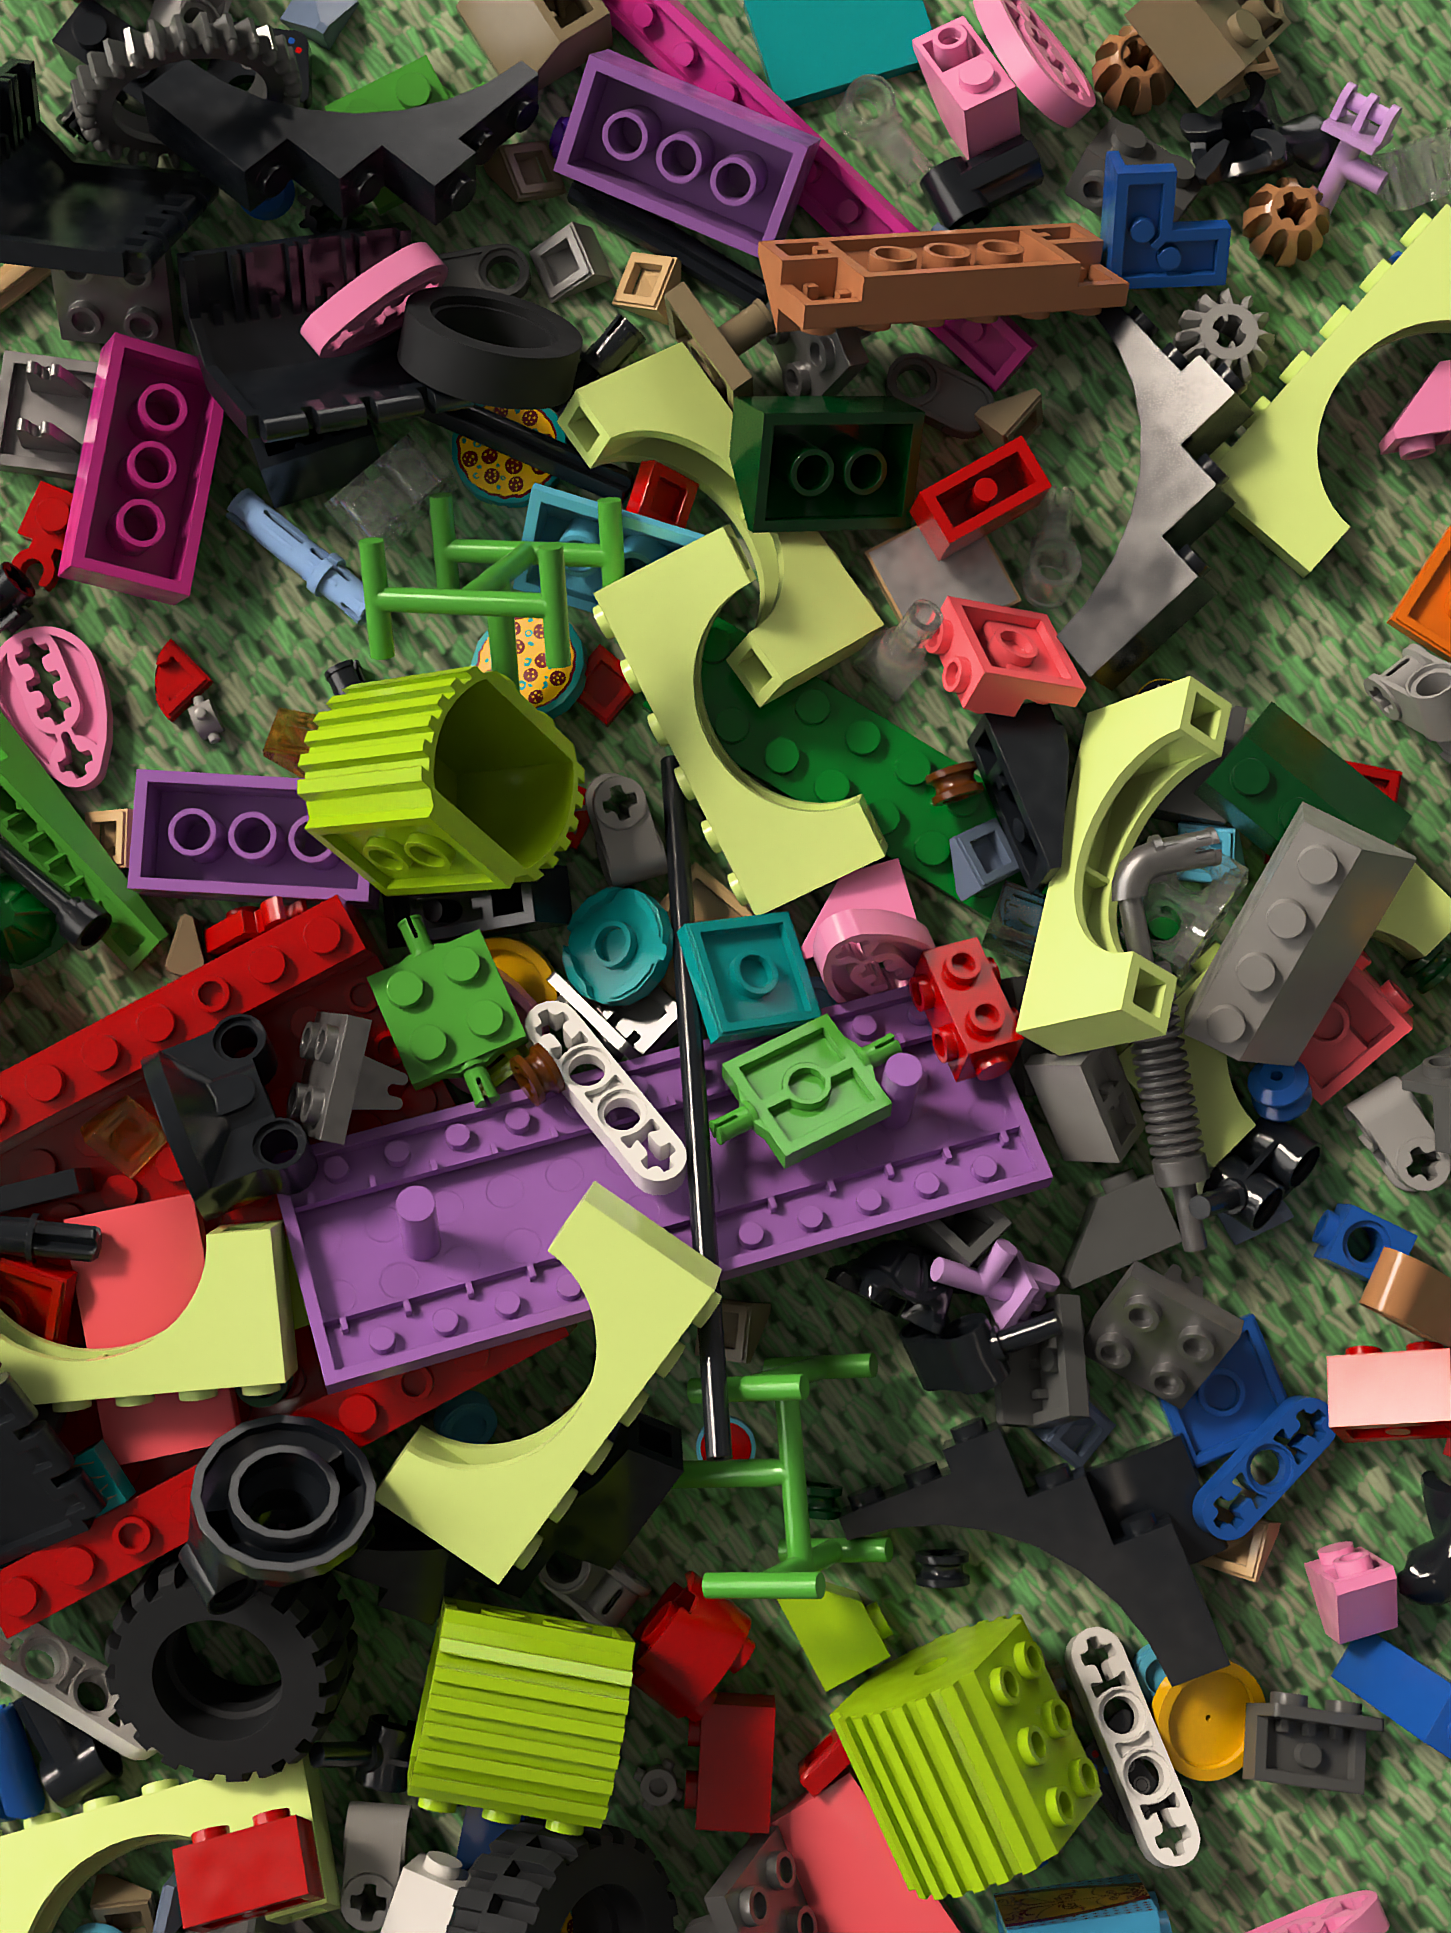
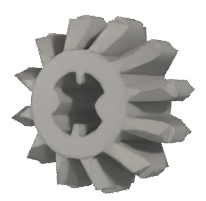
M1228 288L1220 293L1217 302L1205 293L1196 301L1195 311L1188 309L1183 312L1178 321L1183 331L1176 333L1173 345L1179 351L1185 352L1183 356L1189 362L1199 354L1214 371L1224 362L1247 386L1253 378L1252 372L1261 373L1267 366L1269 359L1264 352L1270 350L1273 346L1275 335L1262 330L1270 319L1269 312H1260L1253 315L1249 311L1254 302L1252 295L1243 298L1240 304H1235L1231 291ZM1220 333L1231 338L1228 348L1222 347L1216 342Z

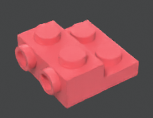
M947 596L936 618L932 619L927 626L924 638L925 648L928 653L939 656L944 667L942 674L943 687L947 692L957 694L963 709L977 714L992 713L1015 717L1025 699L1042 705L1053 703L1076 707L1086 691V687L1064 645L1056 637L1058 634L1047 614Z
M1364 950L1298 1059L1308 1072L1312 1097L1321 1106L1413 1029V1018L1407 1013L1414 1006L1412 1001L1392 980L1389 979L1382 986L1365 969L1372 963V960Z

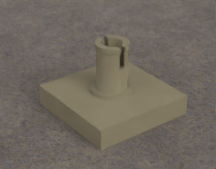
M683 281L664 294L670 334L677 343H684L733 412L734 396H754L753 377L739 359V356L770 334L776 333L773 316L765 304L757 298L750 306L717 328Z

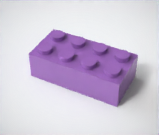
M606 49L589 54L553 171L759 258V241L785 240L821 139Z
M136 770L128 889L145 897L262 903L269 898L280 896L283 899V904L291 905L302 899L306 900L307 906H316L338 894L357 909L379 910L380 891L304 829L309 820L306 801L297 795V780L305 778Z

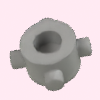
M202 695L194 697L192 699L194 706L188 708V712L196 731L202 740L209 739L210 744L220 742L221 737L219 733L224 732L225 728L211 699L205 701Z
M664 1758L662 1764L652 1765L646 1770L638 1767L634 1773L633 1779L641 1782L640 1791L644 1798L642 1806L648 1811H653L655 1806H664L671 1802L672 1799L679 1802L683 1797L684 1790L677 1787L676 1775L673 1772L675 1762L671 1759Z

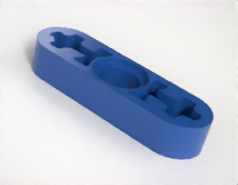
M1295 1395L1285 1399L1197 1492L1193 1500L1192 1512L1199 1528L1209 1535L1227 1541L1239 1539L1247 1534L1334 1440L1336 1434L1329 1428L1328 1404L1320 1399L1303 1395ZM1298 1412L1314 1413L1315 1415L1310 1421L1311 1426L1315 1430L1312 1436L1299 1433L1287 1444L1288 1447L1296 1450L1294 1456L1286 1446L1274 1440L1276 1434L1278 1437L1290 1439L1299 1430L1301 1425L1296 1418ZM1262 1450L1272 1451L1279 1463L1276 1477L1267 1484L1257 1483L1251 1474L1252 1459ZM1235 1478L1245 1489L1256 1494L1253 1500L1240 1494L1231 1503L1229 1510L1234 1517L1230 1523L1221 1520L1213 1521L1219 1513L1213 1505L1216 1499L1220 1498L1231 1501L1242 1490L1232 1483Z

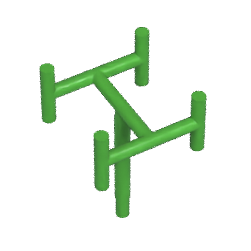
M446 492L430 494L429 507L437 589L388 587L384 539L370 537L358 541L370 658L385 660L395 656L391 612L487 616L491 671H498L510 678L515 683L519 693L520 683L514 617L543 619L546 666L549 668L570 666L571 652L565 567L601 568L602 588L625 577L621 499L606 497L597 500L600 544L456 539L452 494ZM458 563L493 564L460 590ZM532 565L539 566L541 593L511 591L510 583Z
M874 1353L767 1357L764 1360L763 1371L747 1376L727 1377L729 1403L775 1401L779 1459H731L720 1462L683 1460L684 1472L671 1489L775 1487L781 1485L786 1538H781L778 1543V1557L781 1563L762 1572H706L702 1580V1591L706 1599H822L825 1594L826 1584L821 1571L836 1563L892 1561L893 1543L890 1537H863L847 1541L846 1538H811L800 1400L808 1398L809 1383L823 1379L876 1377L878 1361ZM690 1378L688 1381L687 1396L692 1404H703L701 1378Z

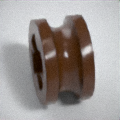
M976 761L955 764L935 771L925 777L926 784L933 786L936 790V795L932 798L933 806H944L962 801L985 790L983 782H977L974 778V772L978 769Z
M536 1043L529 1047V1055L527 1057L516 1055L509 1059L516 1081L534 1105L539 1106L546 1102V1094L550 1091L559 1094L565 1090V1082L557 1064L541 1044Z

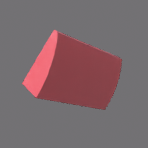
M191 1194L63 1220L64 1223L97 1226L101 1229L102 1234L101 1250L98 1258L91 1262L71 1260L72 1270L78 1272L75 1288L86 1348H113L140 1342L167 1329L186 1309L201 1280L206 1257L204 1221ZM235 1388L217 1389V1396L199 1401H180L178 1392L154 1394L155 1400L153 1402L131 1407L116 1406L115 1398L96 1399L103 1440L119 1465L211 1446L214 1440L241 1424Z
M850 1765L815 1798L806 1791L770 1817V1827H779L787 1851L791 1853L794 1859L796 1875L807 1904L815 1914L818 1933H966L943 1899L934 1900L932 1894L927 1900L920 1899L916 1890H908L856 1773Z

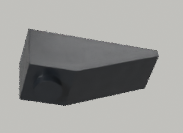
M1032 702L1021 705L1015 717L992 713L983 714L967 740L968 747L974 761L977 763L978 771L1031 896L1042 893L1061 868L1069 764L1068 738L1064 725L1059 720H1056L1050 704L1042 705Z
M555 865L554 868L539 869L544 874L543 877L536 881L515 882L509 889L385 896L382 893L388 948L407 947L403 935L397 926L404 918L407 919L414 937L418 938L410 918L411 915L416 914L422 916L423 923L433 944L450 942L480 929L483 938L569 925L573 913L567 866Z

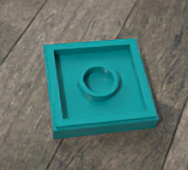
M789 911L687 923L676 932L710 1044L783 1034L822 1016Z

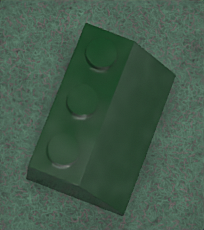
M734 396L729 457L748 530L752 533L911 528L912 515L909 511L915 499L925 412L894 396Z
M1273 702L1265 708L1194 792L1198 798L1270 857L1302 801L1393 846L1412 817Z

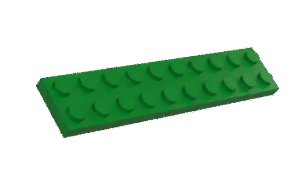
M717 616L709 631L702 657V693L704 705L714 733L724 750L738 767L783 796L794 800L827 803L850 799L863 794L888 844L884 858L887 860L899 858L902 869L999 928L997 906L1004 885L1029 893L1021 871L961 902L956 893L949 839L993 818H997L1001 826L985 785V790L975 796L944 806H933L932 798L936 795V790L933 786L926 784L925 777L935 771L958 763L816 676L760 708L726 661L748 634ZM646 699L642 708L651 714L653 711ZM974 773L975 780L983 782L982 778ZM1149 884L1148 895L1142 896L1154 962L1167 961L1170 962L1172 967L1203 913L1158 885ZM1048 885L1042 893L1034 896L1046 899ZM1005 901V902H1004V905H1003V912H1002V913H1003V921H1004V924H1005V927H1006L1008 933H1009L1011 936L1014 937L1015 935H1017L1018 933H1020V932L1023 931L1024 929L1022 928L1021 930L1017 931L1016 933H1014V934L1012 935V933L1010 932L1009 929L1012 928L1013 926H1011V927L1008 928V926H1007V924H1006V921H1008V920H1010V919L1005 920V912H1009V911H1005V906H1006V904H1009V905H1011V906H1014V907H1017V908H1018V905H1015V904H1012V903H1009V902H1006V901ZM1118 904V934L1122 949L1124 952H1127L1126 941ZM1018 917L1021 923L1028 927H1033L1032 925Z

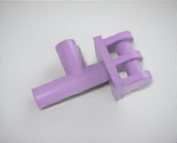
M1351 81L1342 90L1330 117L1323 122L1321 127L1322 131L1340 139L1317 188L1323 193V198L1319 205L1330 209V214L1347 180L1376 195L1381 192L1388 180L1389 173L1358 156L1361 151L1372 156L1388 145L1394 134L1392 132L1402 112V107L1393 104L1390 109L1380 104V96L1371 93L1368 97L1358 93V85ZM1348 109L1357 113L1358 115L1356 116L1348 111ZM1370 121L1380 125V127L1370 123Z
M1003 1238L996 1240L978 1268L971 1266L968 1268L961 1263L942 1257H937L930 1268V1277L933 1281L984 1296L999 1330L1033 1319L1031 1316L1032 1312L1041 1311L1047 1302L1044 1296L1046 1292H1054L1060 1285V1280L1054 1272L1044 1266L1025 1261L1021 1251L1017 1250L1011 1242Z

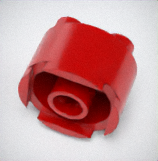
M688 1571L684 1574L687 1586L683 1589L676 1582L672 1583L633 1632L632 1637L639 1641L640 1645L633 1656L632 1683L674 1717L682 1718L686 1716L696 1723L706 1715L717 1697V1692L714 1688L728 1670L735 1674L743 1668L754 1652L756 1643L748 1637L752 1622L751 1617L729 1599H706L702 1591L703 1578L694 1571Z

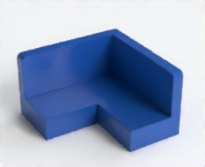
M1106 151L1100 238L1104 240L1100 264L1129 282V289L1226 285L1231 226L1227 219L1173 222L1178 172L1174 164L1125 165L1119 151Z

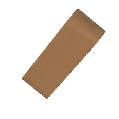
M1384 1247L1359 1304L1425 1341L1440 1343L1444 1347L1451 1349V1278L1416 1258Z

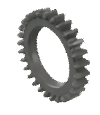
M199 12L194 21L188 24L185 23L180 14H174L168 27H163L156 20L151 19L147 21L148 32L140 33L128 27L123 30L126 42L109 38L103 41L105 52H88L86 55L89 65H78L76 67L78 79H73L70 82L72 94L70 95L75 117L84 138L91 142L97 151L108 152L113 160L120 159L122 152H124L125 159L132 166L137 165L139 154L144 152L146 161L152 169L157 168L159 157L162 154H168L172 167L178 169L180 166V156L149 133L147 117L126 110L116 100L119 92L128 83L145 72L183 60L222 59L243 64L256 71L254 82L247 92L258 97L299 107L300 95L302 93V81L294 49L292 46H287L285 36L283 34L274 36L272 26L268 24L256 29L254 19L250 17L234 25L230 13H224L214 23H209L207 13Z

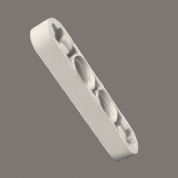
M546 1001L532 1008L525 1019V1033L529 1041L526 1043L528 1049L534 1044L539 1043L549 1052L565 1082V1090L562 1091V1094L632 1182L640 1190L651 1195H666L678 1189L685 1179L687 1164L686 1149L679 1137L574 1009L568 1004L559 1001ZM549 1025L555 1031L563 1028V1040L568 1051L562 1055V1045L551 1033L542 1036V1027ZM582 1064L596 1065L604 1072L603 1078L591 1086H582L575 1083L571 1079L570 1074L573 1069ZM627 1107L638 1113L640 1120L633 1128L617 1130L606 1123L605 1117L615 1108ZM647 1137L648 1149L656 1159L662 1161L670 1158L669 1170L663 1172L658 1166L648 1169V1154L641 1144Z
M38 1623L8 1639L0 1626L1 1681L126 1758L146 1760L158 1752L153 1747L146 1751L134 1739L133 1736L137 1730L132 1723L124 1725L121 1719L113 1724L108 1720L116 1711L114 1705L119 1699V1695H110L107 1689L105 1671L108 1667ZM17 1637L24 1642L11 1655L10 1659L4 1656L12 1646L10 1644ZM31 1650L46 1652L54 1662L55 1671L53 1677L39 1679L29 1673L25 1665L27 1652ZM92 1682L103 1689L106 1696V1704L103 1710L90 1711L81 1705L77 1695L79 1684Z
M1101 1627L1087 1628L1071 1638L1066 1646L1064 1656L1066 1668L1138 1846L1144 1857L1155 1866L1166 1869L1185 1865L1194 1859L1200 1845L1199 1829L1122 1643L1108 1629ZM1090 1640L1094 1649L1104 1647L1107 1652L1108 1659L1101 1663V1670L1106 1682L1118 1676L1122 1685L1111 1687L1096 1697L1091 1687L1103 1683L1100 1673L1095 1665L1085 1666L1081 1660V1655L1088 1651V1644L1086 1642ZM1110 1699L1124 1700L1133 1710L1134 1724L1126 1734L1115 1733L1104 1721V1707ZM1142 1758L1150 1761L1158 1771L1159 1783L1156 1790L1150 1795L1140 1794L1133 1789L1129 1782V1766L1135 1759ZM1168 1797L1171 1807L1159 1811L1168 1828L1178 1827L1181 1831L1182 1839L1175 1843L1177 1855L1174 1856L1170 1848L1159 1849L1155 1837L1163 1832V1828L1157 1812L1144 1817L1141 1807L1159 1803Z

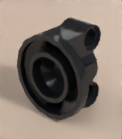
M246 1014L231 1015L221 1020L212 1031L141 1058L144 1077L165 1136L188 1190L206 1222L273 1194L292 1195L300 1193L314 1181L318 1171V1164L306 1133L300 1124L292 1119L277 1118L265 1085L276 1074L278 1061L267 1032L258 1019ZM255 1047L254 1051L246 1057L233 1058L243 1048ZM289 1149L297 1150L296 1154L287 1162L280 1164L271 1163L273 1158L280 1152Z
M281 1414L242 1422L214 1440L195 1468L190 1496L188 1541L180 1550L178 1556L207 1612L212 1615H222L231 1612L249 1601L258 1591L259 1587L262 1586L284 1587L299 1583L306 1578L326 1574L344 1560L364 1549L375 1534L372 1518L376 1493V1482L366 1455L344 1432L314 1418ZM282 1523L296 1529L284 1531L268 1529L264 1526Z

